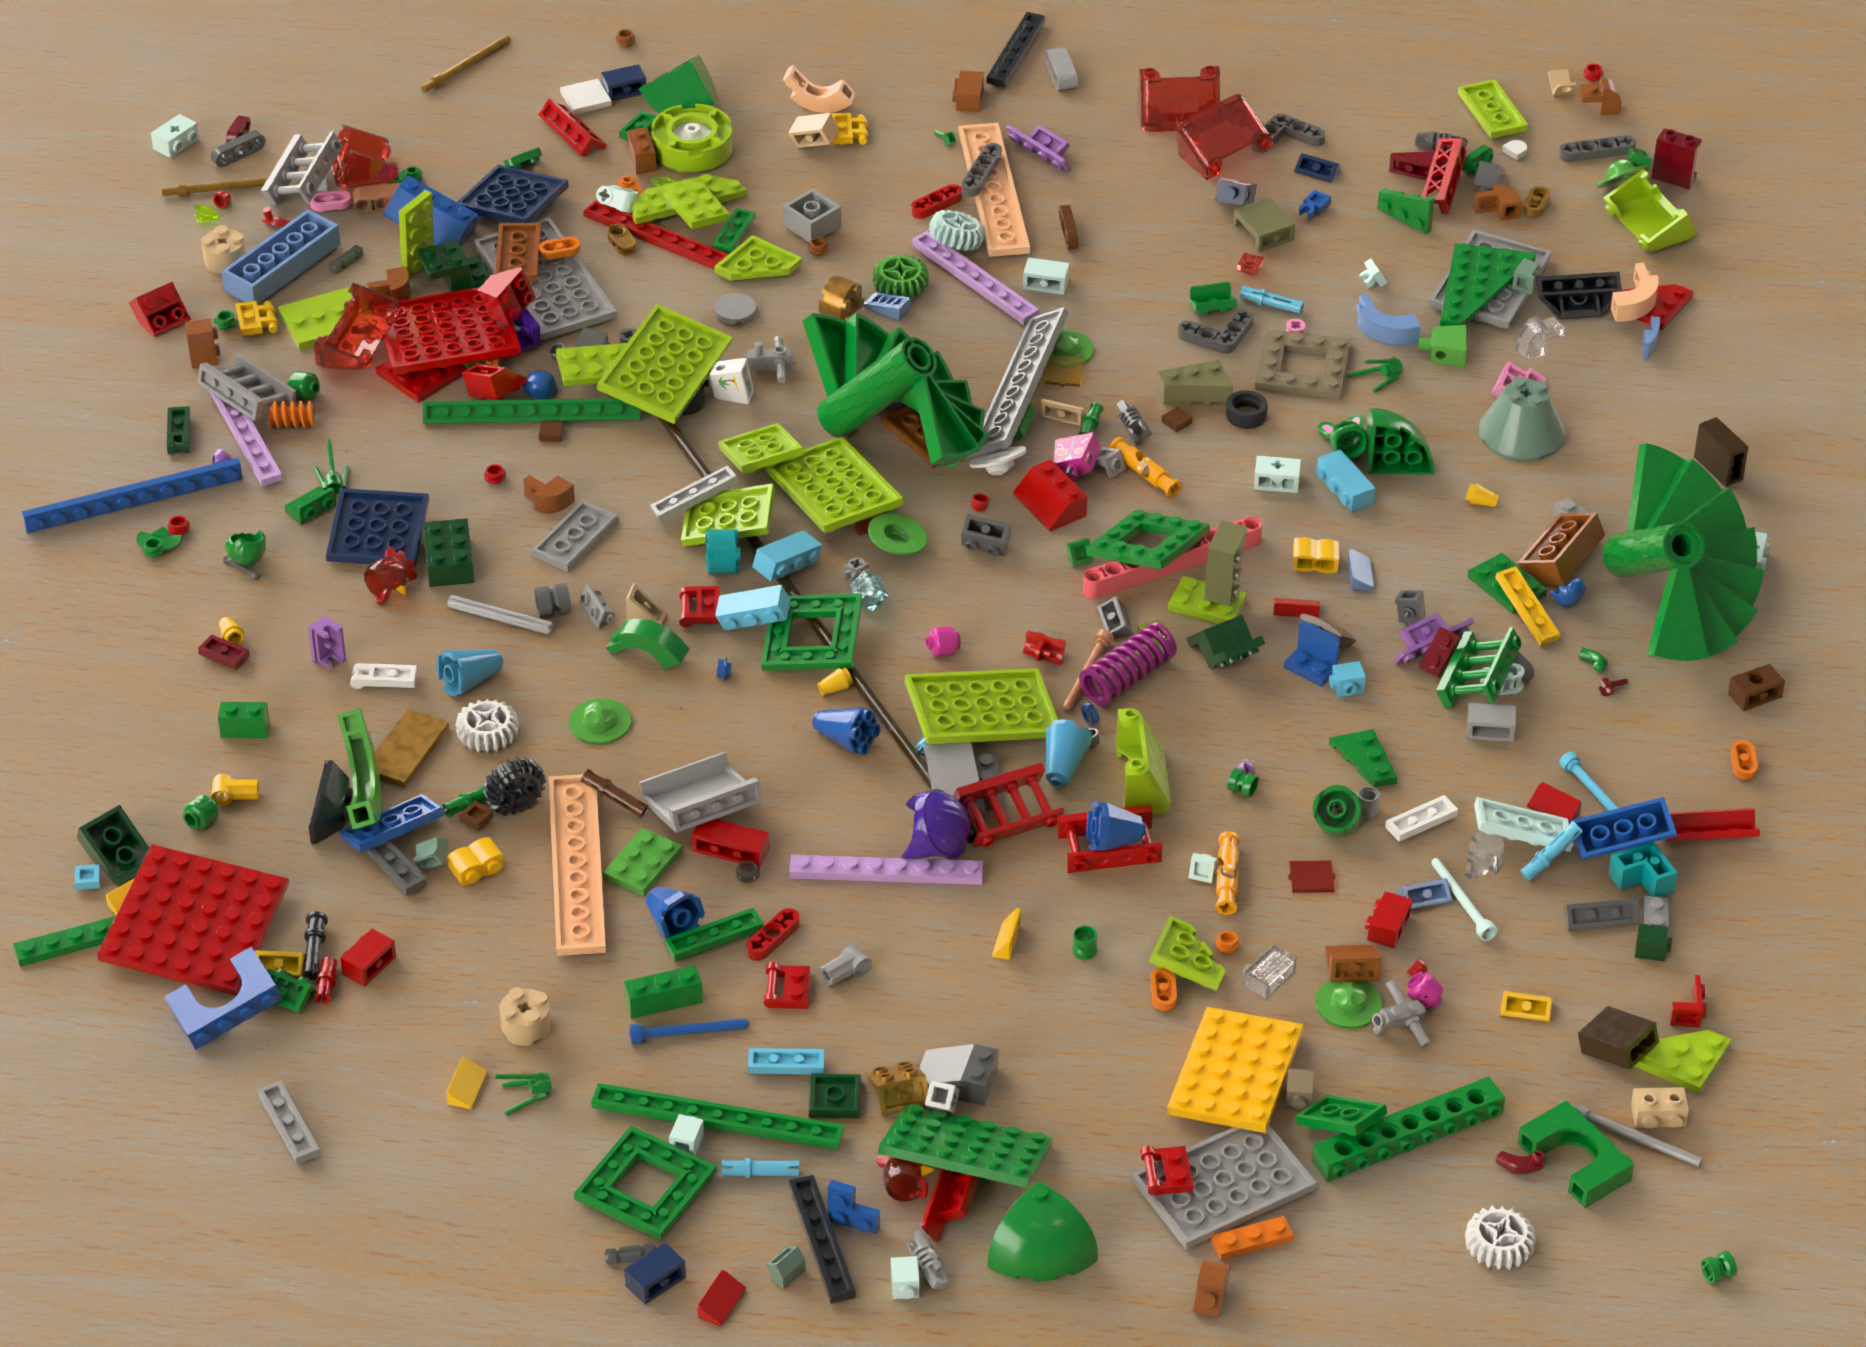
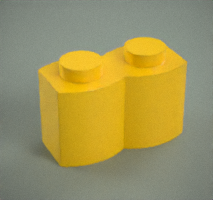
M1311 538L1294 539V570L1300 572L1317 571L1320 573L1338 572V541L1331 539L1316 541Z
M490 837L481 838L468 847L456 849L447 856L448 867L462 886L476 883L483 876L495 874L505 866L502 852Z

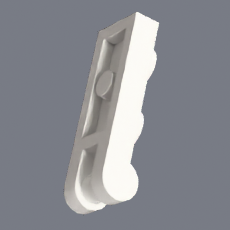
M357 663L353 666V676L351 677L350 685L354 689H361L363 686L415 688L417 665Z

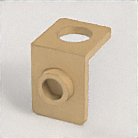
M1568 69L1550 70L1548 72L1553 96L1573 94L1577 84L1576 82L1571 83Z

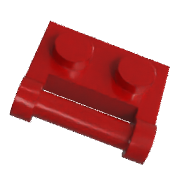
M720 586L682 587L679 591V597L682 600L679 624L682 627H690L692 624L719 623L715 615L720 596ZM692 598H697V613H690Z
M769 962L766 965L768 979L767 993L764 995L763 1000L764 1006L767 1008L808 1009L810 966L780 965L777 962ZM777 977H785L783 996L776 995Z
M1145 1146L1140 1149V1156L1145 1163L1148 1178L1146 1184L1147 1191L1150 1195L1193 1192L1194 1185L1186 1146L1156 1149L1152 1146ZM1155 1161H1161L1165 1182L1158 1180Z

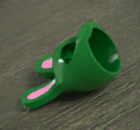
M1354 414L1347 421L1343 420L1336 425L1331 422H1322L1318 425L1319 434L1330 439L1334 452L1341 450L1349 459H1355L1361 456L1367 449L1368 437L1364 429L1365 420L1361 414Z

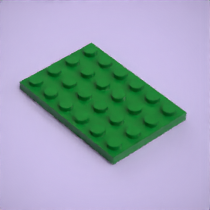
M911 1104L905 1105L879 1144L878 1154L1028 1188L1048 1154L1053 1138L1041 1132H1025L1014 1126L1003 1127L996 1125L992 1121L981 1122L972 1120L969 1116L950 1115L943 1110L932 1111L924 1109L920 1105Z

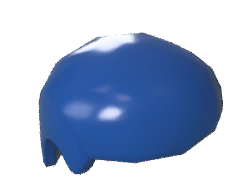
M543 370L529 373L526 376L528 382L523 384L526 395L528 397L532 395L536 400L550 399L558 391L553 375Z
M1579 577L1565 586H1559V590L1551 591L1550 596L1560 606L1569 607L1577 604L1584 596L1586 584Z

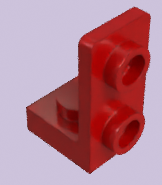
M1695 975L1692 989L1693 1003L1672 1002L1670 1026L1700 1027L1702 1017L1706 1018L1707 1004L1702 1002V999L1705 998V984H1701L1700 975Z

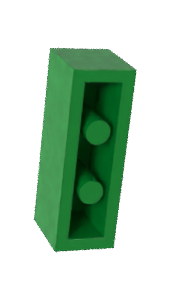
M696 965L623 981L625 1004L631 1019L703 1003L702 981Z

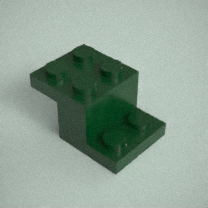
M458 240L417 249L418 257L429 280L443 277L450 292L481 287L490 277L480 256L466 258Z
M1243 615L1186 638L1189 646L1198 644L1209 668L1217 665L1218 669L1258 653V647L1265 645L1262 636L1252 639Z

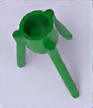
M1396 357L1368 359L1364 361L1365 364H1381V366L1347 373V377L1381 371L1383 376L1390 378L1373 388V392H1377L1392 381L1399 380V375L1403 372V366Z
M327 439L330 472L324 480L316 465L313 466V469L322 488L327 490L332 487L336 495L340 493L341 488H347L346 480L349 466H345L342 477L338 472H335L331 439Z
M548 1073L494 1075L495 1079H527L503 1082L501 1086L515 1087L528 1085L530 1093H535L536 1095L505 1110V1115L516 1112L538 1100L547 1099L546 1093L552 1092Z

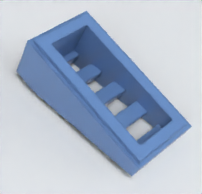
M875 292L864 303V307L900 321L910 311V298Z

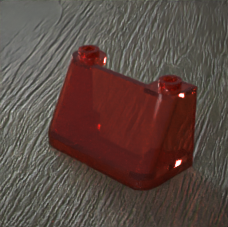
M1206 66L1200 70V76L1171 78H1161L1160 73L1154 68L1139 69L1137 110L1141 129L1147 132L1212 130L1218 128L1221 117L1219 66Z
M1235 94L1181 122L1177 128L1179 156L1205 180L1221 172L1222 159L1253 144L1254 148L1258 151H1264L1273 146L1271 134L1248 100L1241 94Z
M341 124L337 138L343 148L331 166L336 186L348 189L390 183L393 179L396 180L399 174L397 163L385 162V158H388L391 153L388 138Z
M352 283L348 290V293L352 294L349 302L344 303L345 311L330 335L318 336L314 342L316 365L325 369L363 370L365 367H369L379 345L393 323L398 321L401 316L402 310L400 309L399 299Z

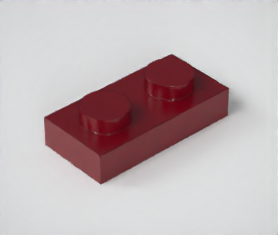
M1439 627L1418 667L1441 678L1462 638L1447 629Z
M212 634L198 647L199 655L235 670L250 657L249 649Z

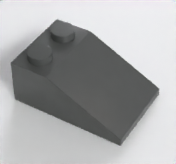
M977 1044L929 1049L925 1051L919 1068L926 1075L928 1089L930 1080L955 1085L960 1090L958 1100L985 1106L998 1071L999 1049Z

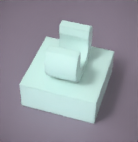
M1372 259L1364 263L1368 270L1363 271L1360 277L1368 288L1372 287L1376 281L1380 287L1388 283Z
M1193 853L1188 878L1212 883L1217 858L1208 854Z

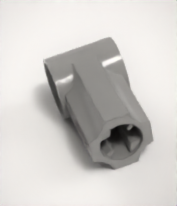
M1368 786L1361 788L1359 791H1353L1362 805L1363 817H1376L1379 813L1380 803L1378 789Z
M850 944L844 948L840 957L820 967V974L828 986L834 985L852 974L856 976L864 975L871 968L872 960L856 944Z

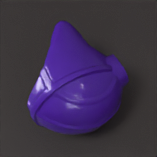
M932 789L917 793L906 802V806L915 811L912 840L901 858L922 859L944 856L948 859H954L965 851L966 840L971 827L967 811L959 800L940 789Z

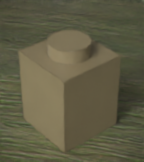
M1288 1069L1286 1108L1305 1110L1311 1105L1313 1070Z

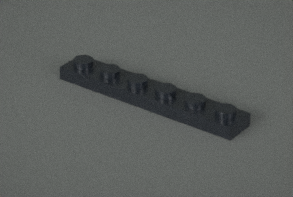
M1026 12L987 75V84L1006 87L1044 25V15Z
M814 1175L789 1180V1189L830 1304L856 1298L853 1282Z

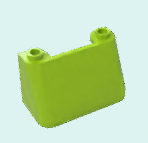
M1644 169L1603 197L1607 204L1605 209L1611 217L1615 215L1639 240L1638 243L1644 251L1654 252L1691 240L1697 235L1688 213L1683 208L1677 210L1659 191L1657 185L1650 182V176Z
M1131 708L1118 709L1117 758L1124 755L1129 759L1125 764L1126 777L1123 808L1151 805L1153 815L1165 814L1170 809L1171 797L1164 748L1138 710Z

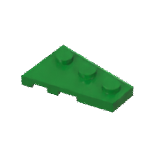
M1382 189L1378 195L1377 209L1427 234L1432 230L1435 197L1422 198L1418 194L1410 196L1405 195L1401 191Z
M1374 729L1329 738V745L1333 749L1337 748L1347 762L1351 761L1357 767V772L1374 788L1397 784V775Z

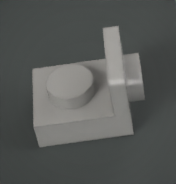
M1108 447L1101 449L1095 465L1105 468L1109 478H1114L1127 469L1120 449Z

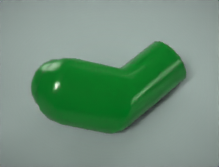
M1581 648L1579 658L1593 662V669L1603 672L1605 666L1608 665L1607 659L1599 652Z

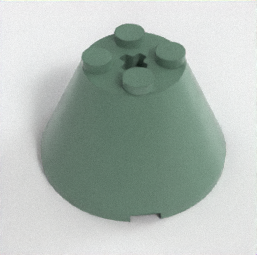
M1522 377L1512 379V382L1506 386L1481 417L1478 428L1481 441H1485L1489 445L1490 451L1515 461L1540 460L1541 456L1547 454L1552 456L1561 449L1566 437L1564 423L1547 390L1546 383Z

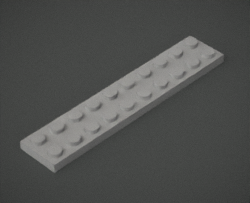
M1065 307L1029 319L984 418L983 430L989 435L980 447L981 450L973 455L974 457L999 449H1007L1012 444V440L1069 314Z

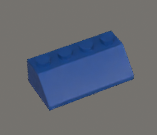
M408 176L395 190L383 215L399 224V210L423 191L427 190L432 193L434 244L438 245L458 240L461 246L475 232L478 214L413 177Z
M1664 797L1571 820L1583 831L1574 840L1579 857L1582 860L1677 836Z

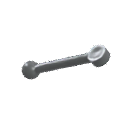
M228 556L223 558L224 564H231L250 574L253 579L256 580L260 577L258 571H252L233 561Z

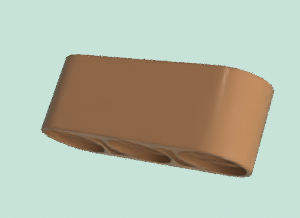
M401 183L357 187L352 194L355 211L360 214L384 212L395 190Z

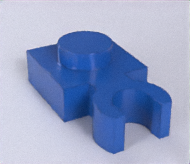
M1313 190L1303 200V204L1299 206L1298 215L1301 216L1303 213H1308V219H1312L1314 212L1321 214L1331 204L1332 197Z

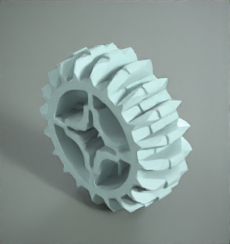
M942 210L936 212L930 221L929 234L936 242L942 243L943 246H948L951 249L955 248L964 251L978 249L985 237V227L977 218L964 214V212L959 213L950 210L946 212Z

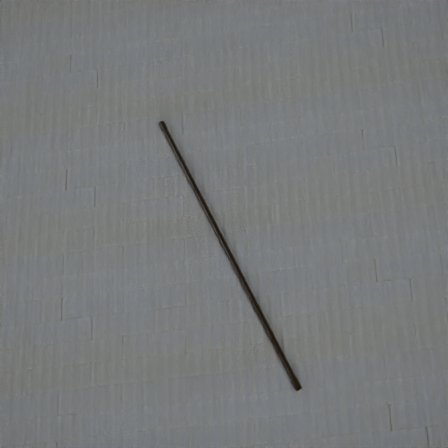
M657 417L700 477L704 478L712 474L676 424ZM758 536L745 537L755 551L765 546ZM787 575L776 579L783 586L788 596L801 595ZM805 618L825 646H831L832 636L820 619ZM853 665V668L847 669L852 677L853 685L932 790L927 764ZM970 822L971 828L967 842L973 843L978 831Z

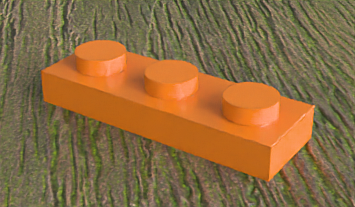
M1280 1216L1213 1234L1211 1242L1220 1261L1292 1242L1294 1234L1285 1216Z

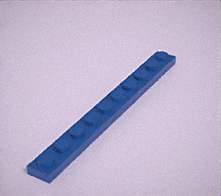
M234 458L22 511L26 533H31L243 480L241 463L239 458Z

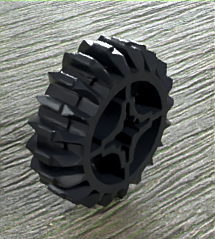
M516 756L513 761L507 759L505 764L499 763L497 769H492V775L486 776L487 781L483 783V793L487 804L497 814L502 813L505 816L510 812L514 815L517 811L523 812L525 808L530 809L532 803H538L537 798L543 796L542 791L546 789L545 783L547 781L542 768L533 759H527L526 757L519 759Z

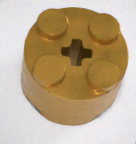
M838 275L837 277H830L821 292L825 295L823 301L819 300L820 314L834 316L846 321L864 305L865 299L862 297V285Z

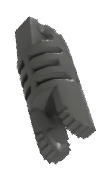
M1433 131L1417 132L1415 138L1416 146L1430 150H1436L1439 138H1462L1465 147L1468 144V140L1465 137ZM1443 145L1442 150L1447 151L1452 148V145Z
M1124 399L1116 404L1121 412L1119 418L1135 444L1139 445L1142 442L1138 436L1140 433L1143 432L1148 437L1152 435L1134 405L1130 407Z

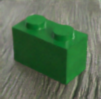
M220 702L218 713L220 738L267 739L270 725L267 702Z

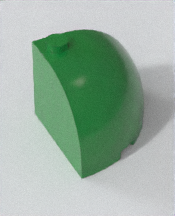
M700 55L689 59L672 69L670 73L666 72L655 78L651 83L649 82L639 88L645 101L659 113L677 105H682V109L695 108V104L713 106L718 100L713 81Z
M1369 408L1366 424L1368 474L1434 475L1432 452L1422 432L1407 418L1395 412L1379 408Z
M1038 1180L1013 1204L999 1224L989 1248L987 1267L1015 1279L1021 1276L1034 1278V1281L1056 1280L1057 1276L1068 1273L1071 1276L1094 1264L1098 1260V1246L1091 1227L1077 1208L1065 1197Z

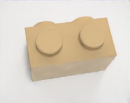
M831 113L800 116L795 120L789 135L797 148L829 145L838 132L839 126Z
M1684 1087L1633 1089L1631 1109L1635 1128L1686 1127L1689 1109Z

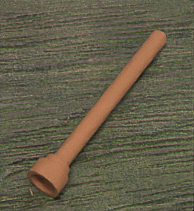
M1101 629L1097 632L1094 638L1095 647L1082 670L1094 664L1099 659L1103 650L1110 648L1114 641V636L1110 631ZM1079 677L1063 704L1065 711L1072 709L1082 690Z

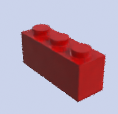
M718 819L697 825L692 834V852L759 869L770 850L769 832Z

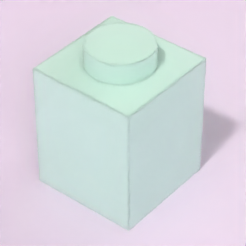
M679 1114L669 1136L670 1144L696 1156L704 1138L703 1120Z
M917 1256L891 1258L893 1299L919 1298Z

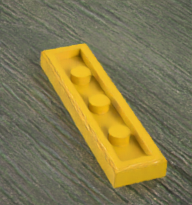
M1515 566L1498 572L1495 578L1539 646L1559 640L1561 634L1518 568Z

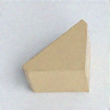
M634 583L631 586L626 598L627 620L646 619L662 625L667 611L637 584Z

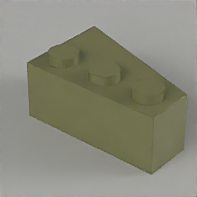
M1219 360L1162 370L1157 373V393L1163 405H1191V402H1204V406H1211L1212 402L1225 403L1226 406L1228 397L1233 393V386Z
M1221 520L1208 548L1204 600L1231 606L1233 599L1238 598L1241 585H1238L1242 574L1241 564L1248 527Z

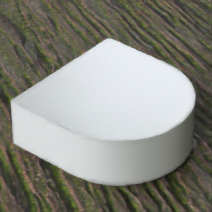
M1512 140L1502 146V152L1515 160H1519L1526 155L1527 145L1523 141Z

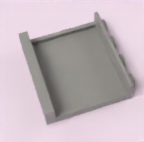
M726 752L639 782L643 802L676 833L763 802L759 780L756 778L749 780L742 778L729 766Z

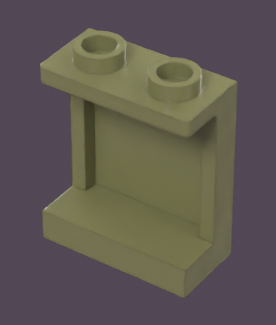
M1271 197L1234 208L1233 224L1236 227L1244 225L1255 237L1254 248L1258 252L1294 241L1295 223Z

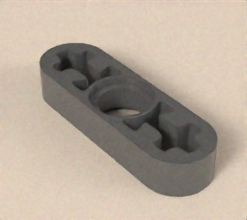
M251 131L216 147L211 153V160L219 167L227 166L261 150L266 143V139L258 131ZM242 145L241 149L235 153L237 146Z

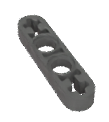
M1624 135L1564 143L1560 146L1559 158L1566 162L1627 155L1629 147H1636V139L1632 136Z
M989 143L984 146L962 181V194L967 197H975L981 192L1002 158V147L999 144Z

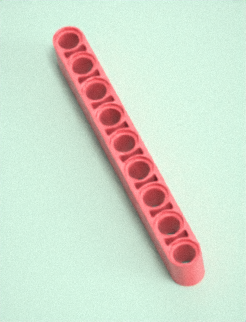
M1251 516L1231 522L1248 527L1244 550L1261 543L1262 521L1259 518ZM1218 527L1210 529L1209 534L1162 570L1118 561H1112L1088 569L1084 572L1083 594L1091 599L1100 598L1206 563L1208 548Z

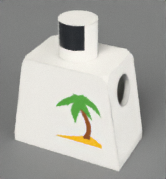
M747 358L716 362L710 375L703 383L704 387H712L714 397L718 400L749 404L754 387Z

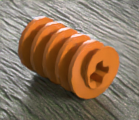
M274 401L272 407L269 408V427L273 428L276 423L277 428H282L284 423L286 428H290L293 422L295 428H299L301 423L303 428H308L309 423L314 428L315 410L311 401H308L307 407H304L302 401L299 402L298 407H295L294 401H291L289 407L286 406L285 401H282L281 407H278L276 401Z

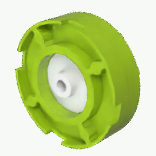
M695 104V108L682 109V105H677L661 112L652 123V143L656 159L662 165L679 173L714 170L717 166L728 160L733 152L731 119L720 109L705 104Z

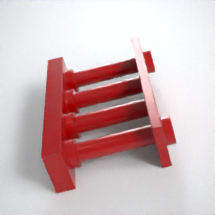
M1042 762L956 788L953 797L959 800L962 805L964 804V806L968 807L979 831L972 843L974 848L979 846L988 847L1004 838L1043 826L1053 827L1057 825V816L1063 815L1064 809L1061 807L1052 810L1039 782L1045 772ZM1025 785L1031 787L1043 812L1042 814L1030 816L1018 790L1019 787ZM1005 791L1010 793L1022 820L1009 823L997 797L999 793ZM983 798L989 800L1000 827L988 830L976 804L977 800Z
M1151 805L1121 808L1141 816L1142 821L1146 823L1145 836L1141 837L1142 844L1130 846L1127 844L1105 851H1081L1078 837L1086 836L1088 812L1057 816L1058 839L1068 838L1072 852L1067 853V873L1162 862V842L1152 843L1148 831L1149 828H1152L1153 810Z

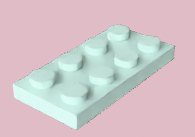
M1477 797L1474 804L1479 831L1488 835L1504 836L1509 840L1525 841L1534 846H1547L1569 825L1567 818ZM1573 842L1563 851L1570 852Z

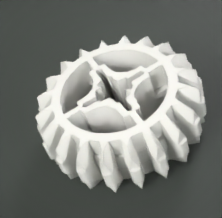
M487 698L484 702L477 700L476 704L469 703L468 707H462V712L458 713L455 726L457 737L461 740L463 746H468L469 750L476 748L478 753L481 750H485L488 753L489 750L497 752L498 748L506 749L507 744H512L513 740L517 738L519 721L516 711L512 709V706H507L505 701L499 703L497 699L489 701Z
M1503 1205L1500 1209H1495L1491 1206L1489 1211L1482 1208L1480 1214L1474 1213L1472 1220H1469L1467 1224V1230L1465 1231L1466 1246L1470 1250L1471 1257H1477L1478 1263L1486 1262L1488 1268L1491 1265H1495L1498 1271L1501 1266H1505L1510 1270L1512 1264L1519 1267L1521 1262H1527L1529 1256H1532L1536 1243L1534 1226L1530 1225L1529 1218H1523L1522 1212L1514 1213L1513 1208L1505 1210Z

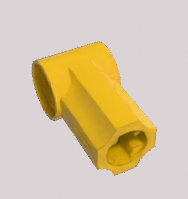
M219 774L213 779L211 798L220 806L228 805L232 800L259 799V779L234 780L227 774Z

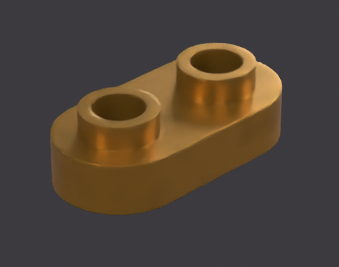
M1543 186L1531 188L1524 200L1523 212L1529 217L1540 216L1550 201V190Z

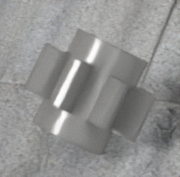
M861 558L850 559L848 565H843L844 580H849V583L855 586L864 584L865 578H871L869 562L865 563Z

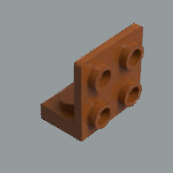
M1373 945L1325 946L1330 982L1379 981L1381 955L1380 952H1375Z

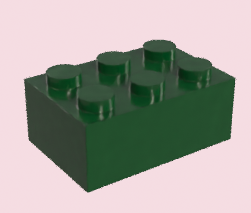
M468 518L423 522L429 587L474 583Z

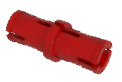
M330 957L322 959L321 972L317 975L316 979L318 987L315 1000L320 1003L322 995L324 996L322 1004H327L331 1000L332 987L336 984L335 972L338 961L335 958H332L331 965H329Z

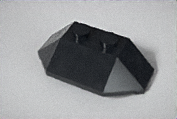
M1620 272L1536 277L1538 298L1559 319L1602 317L1611 306L1613 292H1622Z
M325 760L309 824L311 844H317L342 830L345 819H349L346 806H349V802L352 801L353 792L352 788H350L349 777L332 760Z

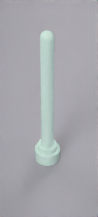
M1434 858L1431 862L1432 866L1442 879L1447 878L1450 890L1475 922L1477 935L1482 941L1492 940L1498 933L1497 927L1491 920L1482 917L1440 859Z

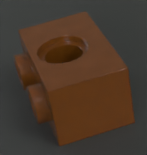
M1767 664L1731 677L1728 695L1742 711H1746L1782 698L1785 680L1771 664Z

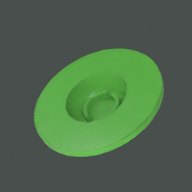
M1618 160L1607 170V178L1598 182L1596 186L1597 188H1605L1622 183L1642 169L1645 171L1649 170V165L1635 167L1630 160Z
M1061 330L1047 365L1066 369L1085 364L1093 355L1091 340L1080 332Z
M893 513L881 514L873 518L868 527V534L872 542L882 550L895 555L907 556L917 554L925 548L927 543V534L923 527L915 520L904 515Z
M599 698L585 701L575 707L569 716L571 733L577 739L589 744L615 742L626 735L631 727L629 710L623 704L611 699Z
M1328 981L1319 988L1315 998V1005L1319 1015L1328 1023L1340 1028L1356 1029L1372 1023L1373 1015L1379 1013L1382 1009V999L1377 989L1366 981Z

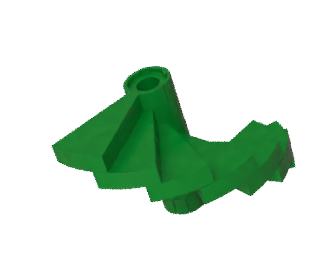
M812 313L802 321L827 395L818 405L817 416L822 427L830 435L837 438L841 436L846 437L892 403L899 400L920 414L931 465H949L950 468H953L981 450L980 447L989 435L983 430L985 410L972 404L967 380L953 379L946 362L938 350L933 352L925 341L917 337H910L900 326L889 334L879 325L858 313L853 314L846 321L830 315Z
M1648 443L1640 444L1627 531L1614 534L1606 541L1602 551L1603 562L1608 571L1618 577H1631L1669 571L1646 656L1659 660L1679 662L1706 659L1738 642L1736 636L1744 630L1758 611L1753 605L1759 594L1765 570L1756 568L1757 539L1755 527L1747 528L1744 515L1731 488L1721 489L1715 479L1695 460H1685L1659 446Z

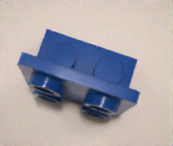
M1302 620L1299 623L1297 649L1284 661V668L1323 687L1329 681V675H1332L1333 665L1338 664L1340 639Z

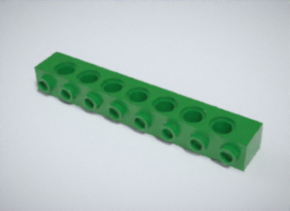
M1490 1076L1382 1117L1376 1124L1370 1125L1363 1130V1133L1360 1135L1349 1136L1347 1133H1341L1313 1144L1312 1162L1327 1182L1336 1178H1342L1346 1174L1363 1170L1369 1165L1386 1161L1400 1153L1409 1152L1423 1144H1429L1446 1135H1452L1464 1128L1473 1127L1482 1121L1498 1117L1500 1114H1503L1505 1096Z

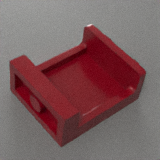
M1664 128L1656 140L1651 178L1690 190L1697 179L1698 172L1695 171L1697 151L1702 143V139Z

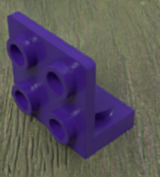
M526 308L513 322L521 352L541 346L540 325Z

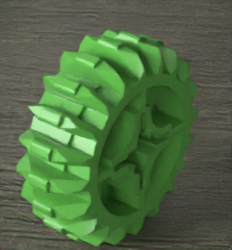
M897 254V256L893 257L889 255L888 259L882 258L881 262H877L873 270L872 282L876 291L880 293L912 299L913 296H919L920 293L925 292V288L929 283V272L926 264L921 263V259H915L914 256L907 257L906 254L904 256Z

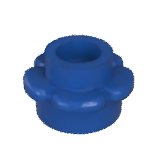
M725 658V660L718 659L716 677L723 678V680L726 679V676H731L732 663L727 662L728 658Z

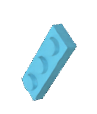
M749 1048L748 1074H824V1049Z

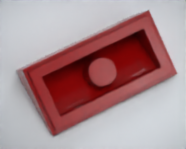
M1275 597L1273 615L1300 617L1303 613L1319 618L1320 601Z
M1541 782L1528 802L1527 807L1537 812L1567 818L1570 824L1571 820H1575L1580 814L1582 803L1580 800Z
M722 1269L697 1306L698 1318L721 1327L746 1291V1287Z

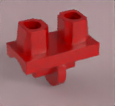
M1029 630L1026 632L1022 653L1033 656L1037 661L1045 660L1058 665L1063 663L1066 647L1065 640L1054 639L1040 632Z

